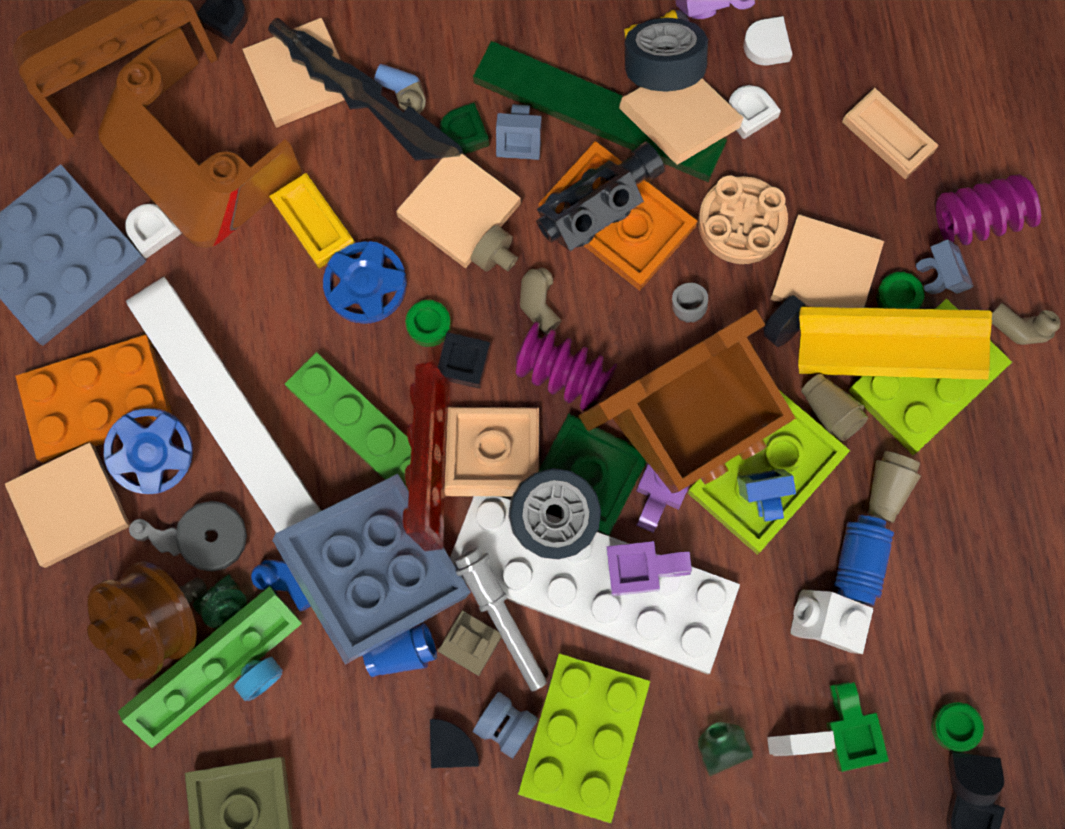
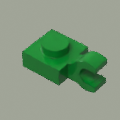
M855 682L831 685V697L840 719L826 722L828 732L833 731L835 749H833L838 771L844 772L888 762L889 759L878 715L875 712L862 714Z

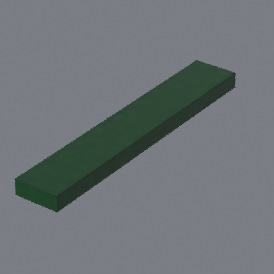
M493 41L490 42L473 75L474 84L524 105H530L533 109L630 150L647 142L657 151L663 164L708 183L727 143V139L722 138L677 165L619 108L624 96Z

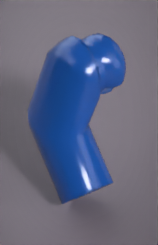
M265 560L252 570L251 580L258 589L266 590L270 586L273 590L288 592L300 612L311 607L285 561Z

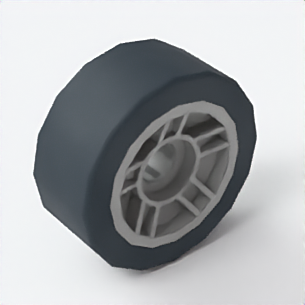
M675 18L652 19L636 25L627 33L624 42L625 71L628 78L637 86L653 91H676L695 85L704 77L707 68L708 38L704 30L695 23Z
M552 468L533 473L519 484L510 500L508 517L514 536L525 549L542 558L560 560L577 555L590 545L599 529L601 509L597 494L586 479L569 470ZM554 504L562 507L561 517L563 519L560 522L551 523L547 520L545 514L550 505Z

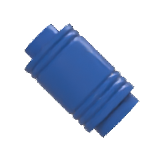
M859 515L857 522H847L834 587L838 589V595L864 605L874 606L876 597L881 598L882 595L881 590L883 589L894 532L885 528V520Z

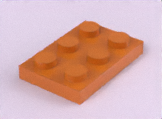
M595 141L539 202L538 208L545 204L546 199L551 194L563 192L581 180L583 174L588 169L599 168L609 160L617 165L622 163V161ZM600 177L594 181L593 189L599 186L601 182ZM642 181L637 185L644 202L633 208L625 219L611 223L596 233L593 240L584 245L586 249L639 291L697 225L696 219L646 181ZM561 202L557 206L556 213H560L564 209L565 202Z
M147 335L15 376L36 459L42 463L55 460L88 443L94 446L104 444L113 424L133 410L157 408L171 413L152 341ZM142 416L134 419L147 427L157 417ZM118 434L116 435L115 440L120 439Z

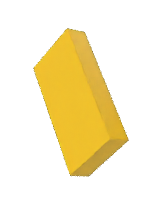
M307 173L269 196L319 269L325 266L336 252L355 243Z

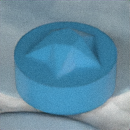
M273 657L263 661L252 660L242 668L241 678L234 685V688L244 701H251L269 689L282 676L283 670Z

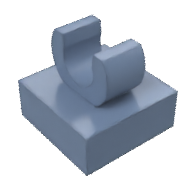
M512 104L511 114H497L496 157L539 160L542 116L529 115L530 105Z
M949 240L931 246L934 258H925L916 264L917 270L922 273L930 269H937V279L933 283L924 286L925 291L930 294L940 293L946 288L958 294L974 287L959 247Z

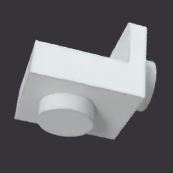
M802 590L794 609L791 635L799 638L815 639L850 653L863 654L873 608L833 592Z

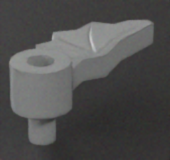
M137 519L130 524L129 533L137 541L150 539L151 543L161 553L170 552L173 556L180 553L175 537L177 529L169 528L165 531L154 529L148 522L142 519Z

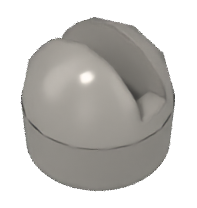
M685 283L678 286L672 295V309L677 318L686 323L702 319L708 308L707 291L696 283Z

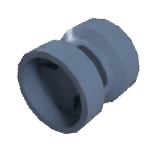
M498 692L472 732L484 740H494L499 744L500 751L513 759L539 718L528 711H518L512 707L511 699ZM506 716H510L502 731H497Z

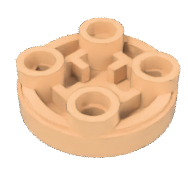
M744 176L722 177L717 185L705 196L698 218L701 238L709 250L719 258L736 264H751L770 256L782 242L788 225L784 193L762 180Z

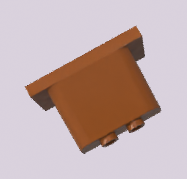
M756 309L579 415L587 431L613 419L671 493L680 492L699 479L705 485L729 471L725 464L737 455H740L741 459L745 460L767 447L763 440L764 438L796 419L747 336L765 326Z

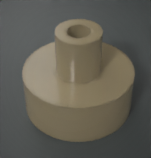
M495 225L478 242L471 255V261L485 272L491 270L496 264L509 271L518 260V257L508 250L513 236L499 225Z

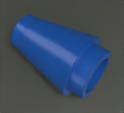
M425 623L414 626L363 655L366 669L371 677L427 668L428 662L437 659L436 646L431 632Z

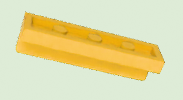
M832 307L800 308L799 374L989 379L991 311Z

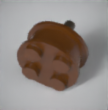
M137 562L123 572L121 580H104L90 590L87 602L91 623L87 627L88 637L97 649L105 651L108 657L129 679H148L160 671L165 659H180L194 648L196 624L189 603L207 593L206 584L201 578L196 577L184 586L178 587L175 581L156 565L148 562Z

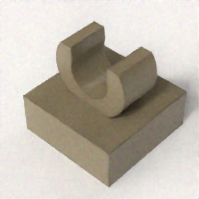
M462 610L438 652L475 675L480 676L502 637L498 631Z

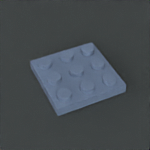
M61 164L0 212V299L42 346L147 262Z
M398 474L275 533L272 540L345 665L462 601L471 593L463 578L457 576L455 572L457 570Z

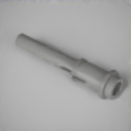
M480 547L474 548L455 560L458 567L455 572L457 576L463 575L480 606V611H488L530 690H538L547 684V680L504 603L508 596L502 590L487 562L490 559L489 554H483Z

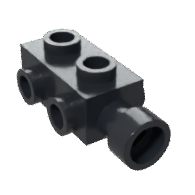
M644 142L630 151L629 158L619 165L609 160L599 168H590L583 174L581 180L563 192L551 194L546 199L545 204L537 208L540 218L536 220V223L543 236L550 243L557 241L571 251L574 248L582 247L591 242L596 233L611 223L625 219L633 208L644 202L637 185L642 181L649 183L665 172V167L659 154L649 143ZM600 177L601 182L599 186L593 189L594 181ZM561 202H565L564 209L560 213H556L557 206Z

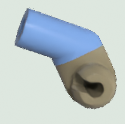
M380 64L374 80L382 87L395 91L399 102L398 107L402 112H405L408 106H410L420 114L426 105V96L418 77Z

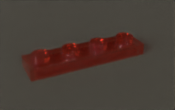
M432 361L416 364L415 383L410 385L409 392L413 406V423L408 425L407 437L411 447V460L405 469V481L409 490L408 507L403 511V526L406 534L425 552L443 549L449 382Z

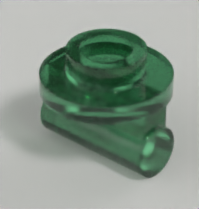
M228 574L195 600L192 606L207 626L219 628L247 605V600L240 590L239 584Z
M715 723L708 727L698 740V748L703 757L702 762L709 777L754 757L743 729L735 724Z

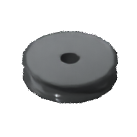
M209 501L197 504L185 512L178 523L175 537L178 551L187 563L198 570L213 572L226 569L239 559L245 549L247 533L244 521L235 509L225 503ZM213 530L218 533V538L215 542L205 540V534L208 531Z

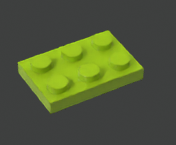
M947 298L936 308L937 310H958ZM990 341L988 380L862 376L848 391L914 455L1003 372L1012 361Z
M781 391V395L796 419L764 438L763 440L767 445L766 448L745 460H742L740 455H737L725 463L729 469L725 474L705 485L699 479L688 491V494L757 555L850 452L846 446ZM783 468L793 475L796 494L780 497L783 507V519L765 522L763 517L758 515L756 501L748 502L740 495L737 476Z
M559 654L518 795L612 823L650 681Z

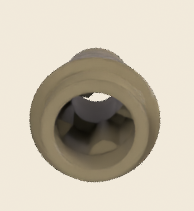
M822 374L813 377L801 390L824 429L835 436L840 442L853 436L868 420L867 415L863 412L864 405L826 379Z
M884 451L881 461L876 460L869 502L870 506L867 514L894 523L896 516L900 513L921 477L917 473L920 463L906 456Z

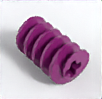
M1021 174L1010 175L1006 180L1003 178L992 180L989 185L987 183H979L972 189L969 187L960 188L955 194L953 192L942 193L936 203V217L944 240H949L953 243L954 237L957 235L962 245H969L972 242V231H974L975 236L980 241H984L989 237L990 228L996 236H1003L1006 233L1007 224L1013 232L1021 231L1024 221L1029 227H1038L1041 221V209L1037 191L1031 181Z
M534 322L516 356V375L523 378L533 370L532 384L535 386H540L549 378L548 392L552 395L558 393L565 386L564 401L572 403L581 395L580 409L586 412L600 400L615 372L617 363L605 372L602 370L604 356L600 354L591 363L586 362L587 347L583 346L573 355L570 353L572 339L567 338L557 347L554 345L556 331L551 329L543 338L538 337L540 322Z

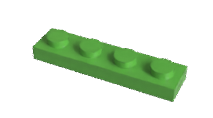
M317 352L285 383L288 390L384 480L398 474L417 506L445 479V472Z
M269 586L190 653L185 655L118 710L122 722L147 745L153 748L239 677L242 668L252 660L258 661L302 624L301 621Z

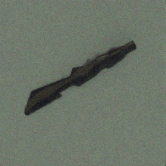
M275 18L270 23L268 31L288 47L293 62L306 67L310 79L324 83L325 91L341 93L350 110L368 108L415 161L458 157L462 154V147L418 112L408 106L405 112H402L381 95L382 86L353 65L332 56L334 53L333 49L304 31L292 29L280 18Z

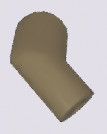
M540 267L529 270L522 278L520 308L533 323L536 321L540 322L539 329L546 335L551 329L555 330L562 320L546 304L547 290L553 284V277L547 269Z
M1001 303L992 313V324L1012 341L1020 345L1049 341L1055 336V332L1060 328L1061 324L1059 317L1049 310L1041 311L1038 316L1020 318L1006 305Z

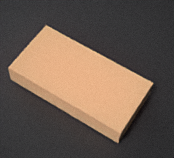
M876 88L851 109L842 121L904 179H907L939 146Z

